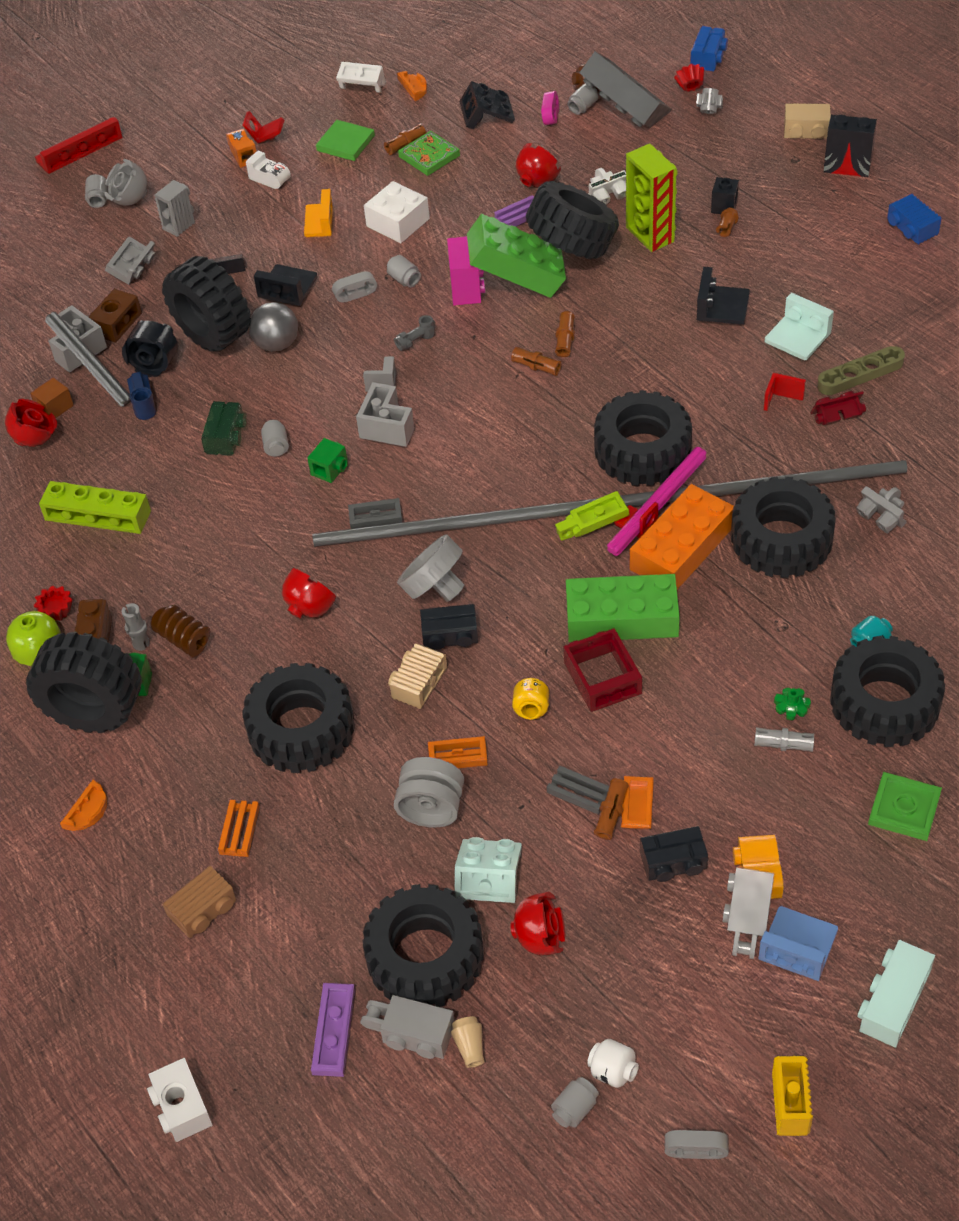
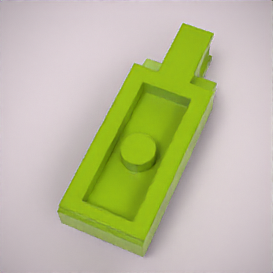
M615 491L571 510L570 515L565 518L566 520L555 524L556 531L561 541L573 536L579 537L629 516V509L618 491Z

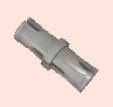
M133 603L127 604L128 613L126 608H122V615L126 622L124 626L125 631L131 637L135 650H145V645L147 647L150 645V640L146 633V621L141 618L138 605Z
M756 727L754 746L780 748V751L796 749L813 752L814 733L788 731V728L771 730Z

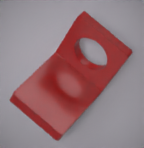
M248 111L242 125L259 144L267 139L272 140L280 134L285 120L281 117L262 126L254 115ZM250 120L255 126V131L250 126Z
M773 373L765 392L764 410L768 411L773 395L803 401L806 380Z
M654 502L640 517L639 533L636 537L641 538L658 519L657 502ZM628 505L629 516L615 521L614 524L623 528L638 511L637 508ZM652 514L649 522L646 524L648 517Z

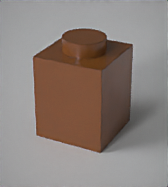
M51 378L30 393L32 400L45 407L43 411L48 415L52 413L55 418L74 406L69 389L55 378Z

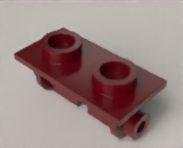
M848 391L841 394L838 398L831 399L830 397L819 399L816 401L810 414H815L816 423L822 425L840 421L839 412L841 411L844 420L862 416V413L866 412V406L864 403H860L859 400L864 392L854 393V391Z

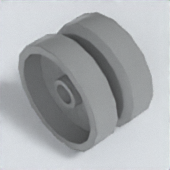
M419 757L406 761L401 768L399 787L395 794V811L406 821L418 826L432 828L452 824L457 819L459 798L462 795L464 785L462 772L453 764L437 758Z

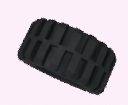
M547 181L538 187L526 213V222L536 235L542 237L544 241L551 243L552 246L564 250V252L575 254L578 257H585L586 259H597L603 256L619 227L618 216L604 202L599 201L596 197L587 194L581 189L579 190L574 186L565 185L561 182L556 183L555 181Z
M194 256L164 278L162 284V294L165 296L164 302L169 308L170 315L176 320L175 323L178 327L182 328L183 333L187 337L192 339V342L200 345L205 350L222 351L248 331L251 323V312L247 307L248 302L246 298L242 295V290L222 266H218L217 262L212 259L208 260V257Z
M639 390V393L631 391L625 393L622 397L619 395L612 399V403H606L602 407V411L595 418V458L598 460L599 466L606 470L609 476L612 478L617 477V480L621 483L630 482L632 486H639V484L653 486L656 482L661 484L691 453L692 423L689 413L679 402L675 403L672 397L668 395L664 397L660 392L647 393V390ZM635 434H650L660 439L640 443L626 438Z
M786 476L785 479L771 477L769 481L760 480L755 483L754 487L751 485L745 489L743 494L738 496L733 507L731 527L733 549L738 556L740 555V560L744 564H750L751 569L758 573L760 571L765 572L766 576L780 575V578H789V575H795V577L804 575L805 571L811 572L818 568V564L824 563L831 552L836 523L835 509L825 493L821 494V490L818 487L808 485V482L800 479L796 481L793 480V477ZM773 521H788L800 526L802 530L794 533H777L763 525Z
M69 632L66 635L64 633L57 634L43 643L26 678V686L33 704L37 708H41L44 715L52 717L60 725L63 723L68 725L70 729H81L87 733H92L93 731L105 733L108 730L117 729L128 720L141 689L142 677L137 664L132 663V657L128 653L124 654L116 644L112 645L107 642L108 640L101 637L99 639L95 638L92 634L84 633L80 635L78 632Z
M875 636L871 641L864 639L857 642L856 647L852 645L846 649L836 662L830 695V704L833 706L832 712L835 718L840 720V725L846 731L851 730L852 736L859 740L862 738L866 739L868 744L875 746L876 743L884 744V747H893L897 743L900 746L910 744L911 739L918 741L924 737L925 733L930 732L939 718L945 693V677L943 670L938 668L939 663L933 656L929 657V652L922 646L919 648L914 646L915 643L907 639L906 641L898 640V637L890 636L889 639ZM877 681L892 682L906 689L911 696L901 701H885L870 695L863 686Z
M291 663L290 667L283 668L280 666L274 669L275 672L264 674L260 678L261 682H255L250 688L251 694L248 693L246 695L242 710L248 740L255 755L261 758L262 762L267 766L274 764L276 770L285 772L286 769H290L291 773H300V770L306 769L308 772L315 771L317 766L322 765L325 767L332 763L331 759L333 757L337 759L344 752L343 747L349 746L352 740L351 735L354 733L355 728L349 691L346 685L342 683L341 678L335 673L330 674V670L322 666L315 668V664L305 663V666ZM309 707L322 712L317 720L304 727L285 728L276 724L283 714L296 708Z
M417 884L411 885L412 889L406 891L403 888L394 891L395 896L391 898L386 896L379 902L380 909L373 908L369 914L370 922L365 923L363 930L364 939L362 942L369 975L372 977L376 988L380 991L383 990L384 996L390 1001L392 996L395 995L429 1005L435 1004L437 1007L445 1006V1000L451 998L452 1001H455L462 997L461 990L468 991L474 984L473 977H478L481 972L484 948L478 915L474 908H469V902L463 896L456 898L455 891L449 888H445L442 891L439 890V885L428 884V888H421V885ZM420 930L438 931L453 941L450 948L442 956L430 962H410L395 953L397 946L406 936Z

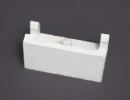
M341 62L336 77L341 89L346 88L345 83L375 86L377 93L382 92L381 86H385L386 82L382 66Z

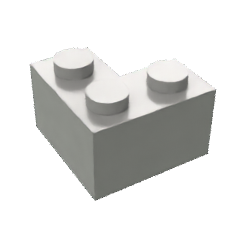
M71 305L58 314L94 355L107 348L101 326ZM58 335L49 340L55 362L70 373L82 365V362Z
M372 382L356 416L359 438L407 447L414 431L412 408L398 405L396 386Z

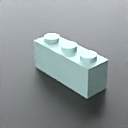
M901 940L898 941L894 950L890 948L887 950L882 962V966L886 967L882 976L876 974L870 987V992L874 994L870 1001L864 999L857 1017L862 1019L860 1032L890 1046L897 1047L932 970L935 959L934 954Z

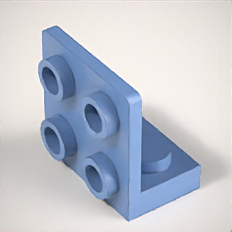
M780 906L769 932L765 931L761 939L759 960L819 981L838 927Z

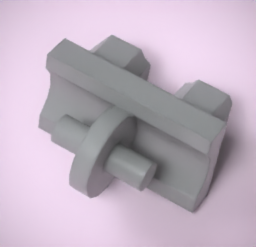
M866 486L861 491L863 499L856 508L861 517L869 520L875 512H878L881 516L875 522L879 529L885 533H889L896 525L902 528L907 523L903 519L904 511L900 509L903 507L904 501L899 499L901 491L898 488L894 487L890 491L882 488L878 494Z

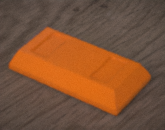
M624 776V781L629 784L623 800L621 827L628 829H651L653 777Z

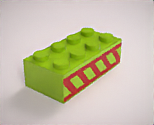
M649 143L626 153V228L646 248L653 252L675 241L676 176L678 172L676 166Z

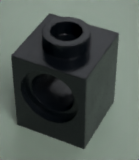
M716 177L712 190L711 213L721 214L727 208L736 209L739 180Z

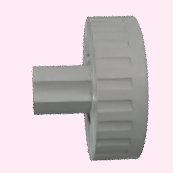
M448 534L441 536L414 559L401 574L397 584L412 599L418 598L433 587L449 602L459 594L464 586L461 580L450 570L460 558L463 550Z

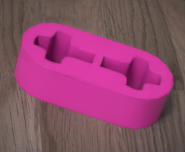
M556 91L544 93L541 109L544 125L557 123L559 98Z

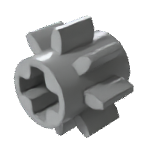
M704 88L702 94H697L696 104L697 107H701L700 112L715 114L717 108H722L723 96L718 95L719 90Z

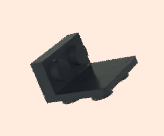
M471 81L459 101L465 125L470 129L474 130L477 123L482 120L484 113L511 123L515 120L507 93L502 90L489 88L483 83L478 84Z
M276 264L270 273L257 270L253 277L257 297L301 306L318 275L317 272Z
M703 266L697 298L696 320L745 324L750 289L716 286L717 278L712 277L713 267Z

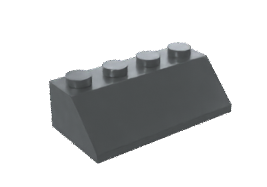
M596 51L580 71V74L585 77L583 82L591 88L595 86L601 90L599 94L604 99L615 101L617 103L615 107L623 114L630 113L633 116L631 120L640 127L643 125L652 127L672 110L609 58Z

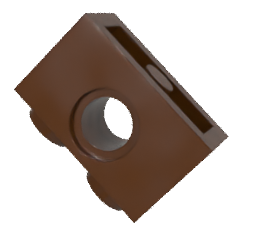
M114 288L99 306L91 312L89 318L101 326L104 339L116 343L142 314L138 296Z

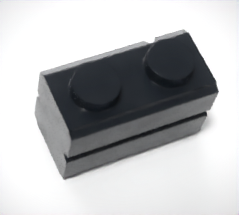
M474 604L420 609L422 638L425 647L440 650L445 646L458 645L460 647H468L471 644L478 643Z
M699 826L640 838V855L648 881L657 880L665 882L672 879L675 875L685 873L689 876L700 874L708 867V852Z

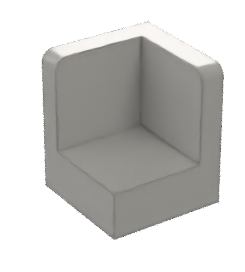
M394 356L384 357L383 370L364 371L363 378L366 392L369 391L372 382L395 386L396 368Z

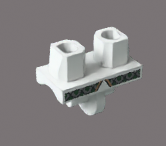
M603 168L595 170V177L590 179L591 183L588 186L589 195H593L606 205L610 202L609 194L612 192L619 200L626 197L625 170L613 174L611 171L605 172Z

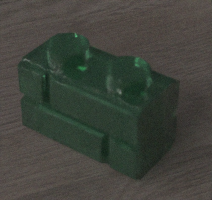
M213 401L201 437L206 454L218 455L220 453L221 455L232 456L236 446H240L241 428L246 427L247 423L246 413H243L240 403L228 402L226 404L225 402Z

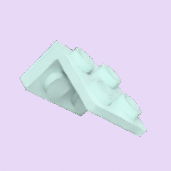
M791 293L786 298L785 316L765 337V343L800 359L807 360L831 334L834 311Z
M480 837L463 839L455 864L456 898L463 896L466 900L515 903L517 867L522 844L509 839H501L499 841H488Z

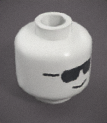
M612 1039L596 1043L588 1057V1066L591 1067L592 1076L615 1088L622 1087L627 1081L632 1082L639 1068L638 1063L635 1062L636 1055L634 1050Z

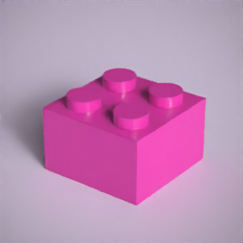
M467 237L447 238L453 306L481 303V293H485L484 279L479 278L483 277L484 271L470 265Z

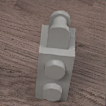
M737 867L736 873H729L727 891L733 892L731 904L725 903L723 922L728 923L727 930L735 931L732 956H737V953L750 955L749 959H754L757 936H763L767 929L774 873ZM740 932L753 934L752 942L739 941Z
M395 995L392 996L390 1004L374 1000L368 1001L366 1005L368 1012L366 1016L362 1017L360 1023L368 1029L381 1032L383 1043L388 1047L399 1051L403 1049L415 1051L418 1055L428 1059L434 1057L444 1059L452 1036V1023L455 1021L452 1010ZM380 1015L385 1016V1017H384V1020L379 1019V1016H380Z

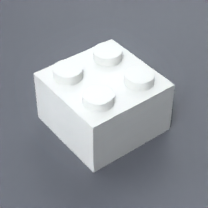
M394 181L364 204L366 226L399 243H402L430 219L428 197Z

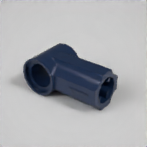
M141 372L132 373L127 382L134 414L140 420L150 419L156 414V407L148 375H144Z

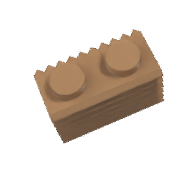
M209 866L162 904L167 916L189 938H192L194 934H199L206 930L212 919H215L217 915L227 913L232 908L236 898L231 885L212 866Z

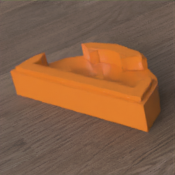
M408 71L397 73L398 80L414 101L421 99L426 94L427 82L421 74H408Z
M94 779L90 782L60 822L62 829L70 831L84 830L95 825L103 817L107 808V797L101 784Z

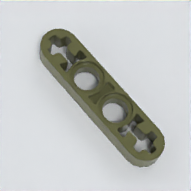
M890 346L823 371L818 376L817 389L824 395H834L899 370L904 364L905 352L897 346ZM874 364L878 366V368L870 369L867 368L866 365ZM847 372L855 373L857 376L847 377L844 374Z

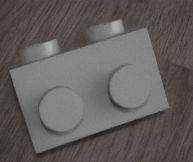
M129 236L108 262L105 271L129 285L134 278L138 279L144 270L143 265L145 263L149 265L155 255V252H153L155 243L150 241L147 246H144Z

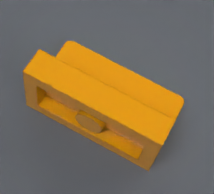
M321 189V204L306 205L305 237L331 236L333 203L330 189Z

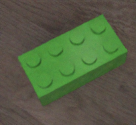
M484 214L478 217L467 232L470 265L550 298L566 280L562 249L552 246L551 243L540 239L534 234H528L515 226L507 225L494 217H488Z
M675 574L566 579L569 642L582 640L598 632L615 628L621 640L679 637V607Z

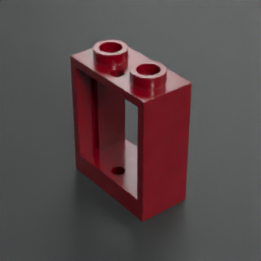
M615 628L598 632L591 637L576 640L563 646L564 664L590 712L642 694V676ZM611 652L623 674L589 686L578 664Z

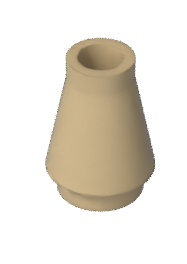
M473 1016L454 1021L452 1023L453 1030L451 1035L465 1061L466 1067L473 1068L482 1065L485 1062L483 1058L482 1025Z

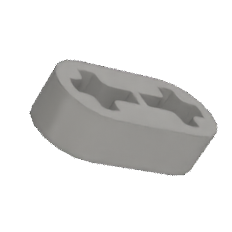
M360 272L337 280L332 286V292L339 302H348L373 293L377 288V282L370 272Z
M674 1130L667 1132L664 1136L665 1154L673 1158L721 1159L729 1154L728 1135L722 1132Z

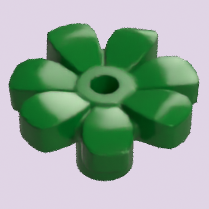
M785 688L782 694L775 695V710L778 714L786 712L787 720H795L796 713L800 717H804L808 713L811 700L810 698H803L805 693L803 689Z

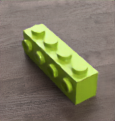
M50 481L39 502L45 521L137 534L142 533L151 512L146 494L69 484L66 482Z

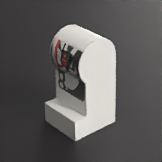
M257 151L246 161L249 179L271 188L278 189L291 177L287 166L283 163H276L267 159L265 153Z

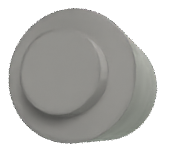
M584 83L569 97L567 103L569 110L576 115L585 113L598 100L597 89L595 87L591 88Z
M91 175L85 181V199L94 208L102 207L107 201L105 191L108 192V186L105 185L106 178L101 175Z
M402 255L392 257L387 263V273L403 286L414 287L419 282L421 273L418 267Z
M278 420L267 421L261 430L264 451L270 456H281L289 448L286 428Z
M578 1077L576 1081H571L551 1104V1108L554 1111L552 1114L553 1118L565 1128L568 1126L577 1127L596 1104V1097L599 1095L597 1089L582 1077Z

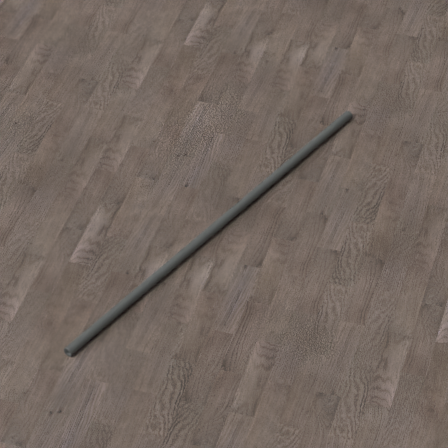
M906 460L772 477H778V479H785V476L793 477V480L799 481L802 479L807 481L808 485L907 473ZM771 477L700 485L697 487L714 496L740 494L752 485L754 487L756 482L763 479L764 481H769ZM687 487L679 488L666 503L674 502ZM655 491L620 496L626 506L636 507L642 506ZM599 498L312 534L313 544L316 547L570 515L571 510Z

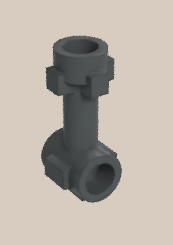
M429 315L421 316L417 328L409 333L402 332L396 335V338H394L396 347L402 351L410 348L412 341L419 337L424 339L434 337L435 320Z

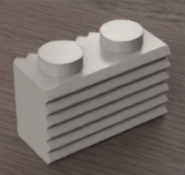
M175 180L167 184L154 196L157 201L155 203L157 204L159 218L162 222V229L175 236H179V234H182V231H186V229H189V226L195 224L193 217L194 208L189 199L190 190L185 184Z

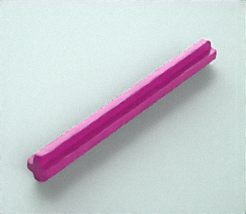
M695 447L607 544L609 553H612L614 556L620 555L638 535L640 517L654 502L658 503V511L706 459L707 452L704 449ZM652 514L648 517L646 524L649 522Z

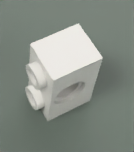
M185 1057L148 1074L153 1086L148 1087L147 1090L153 1105H161L163 1113L158 1115L165 1134L172 1132L175 1141L178 1142L213 1126ZM176 1098H184L181 1103L171 1105L172 1101Z

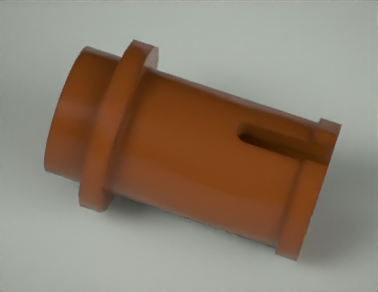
M727 208L721 213V221L716 228V232L722 237H728L733 225L738 222V212L734 208Z

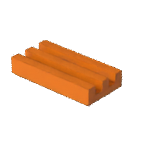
M485 736L428 742L429 757L444 760L457 768L488 765ZM480 747V749L463 750L466 748ZM452 750L451 752L435 753L436 751Z
M236 800L229 801L218 847L219 855L249 856L260 809L259 802L253 801L252 804H248L244 800H241V803H236ZM236 811H239L230 848H228L229 839L235 819ZM250 812L242 849H237L245 814Z

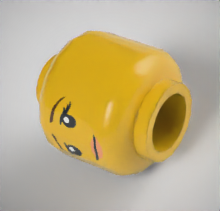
M526 678L519 681L513 690L512 706L514 712L518 716L529 720L544 716L549 706L550 693L548 686L536 678Z

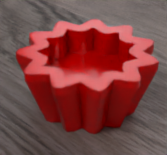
M690 64L688 67L683 66L681 70L676 71L677 75L674 76V79L684 91H695L703 85L704 67H700V64Z
M51 586L49 590L42 589L41 595L35 596L37 602L33 606L39 612L52 617L55 621H61L64 617H67L68 612L71 610V592L64 591L63 586L59 588Z

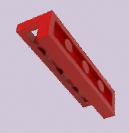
M112 117L40 152L39 155L35 156L36 162L48 174L123 138L119 121Z

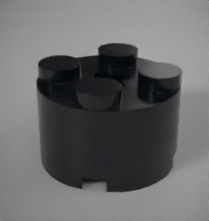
M138 321L122 347V357L127 365L130 363L136 368L135 372H141L144 375H148V377L159 376L168 368L177 351V340L173 334L172 327L155 321Z

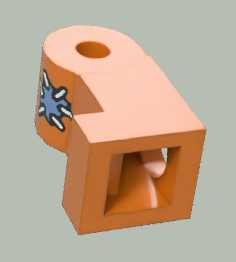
M244 129L227 133V142L240 168L245 167L248 159H242L241 156H252L256 153L253 140L247 137Z

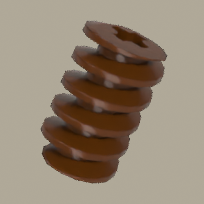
M177 605L158 609L151 619L150 626L154 632L166 638L167 641L173 643L186 654H189L190 657L198 656L205 649L211 633L210 628L206 625L203 626L199 620H195L193 616L188 615L184 610H180Z

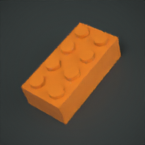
M690 484L630 548L629 570L638 575L675 574L678 590L731 531L734 506Z

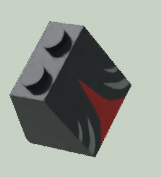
M831 114L823 173L869 177L877 119Z

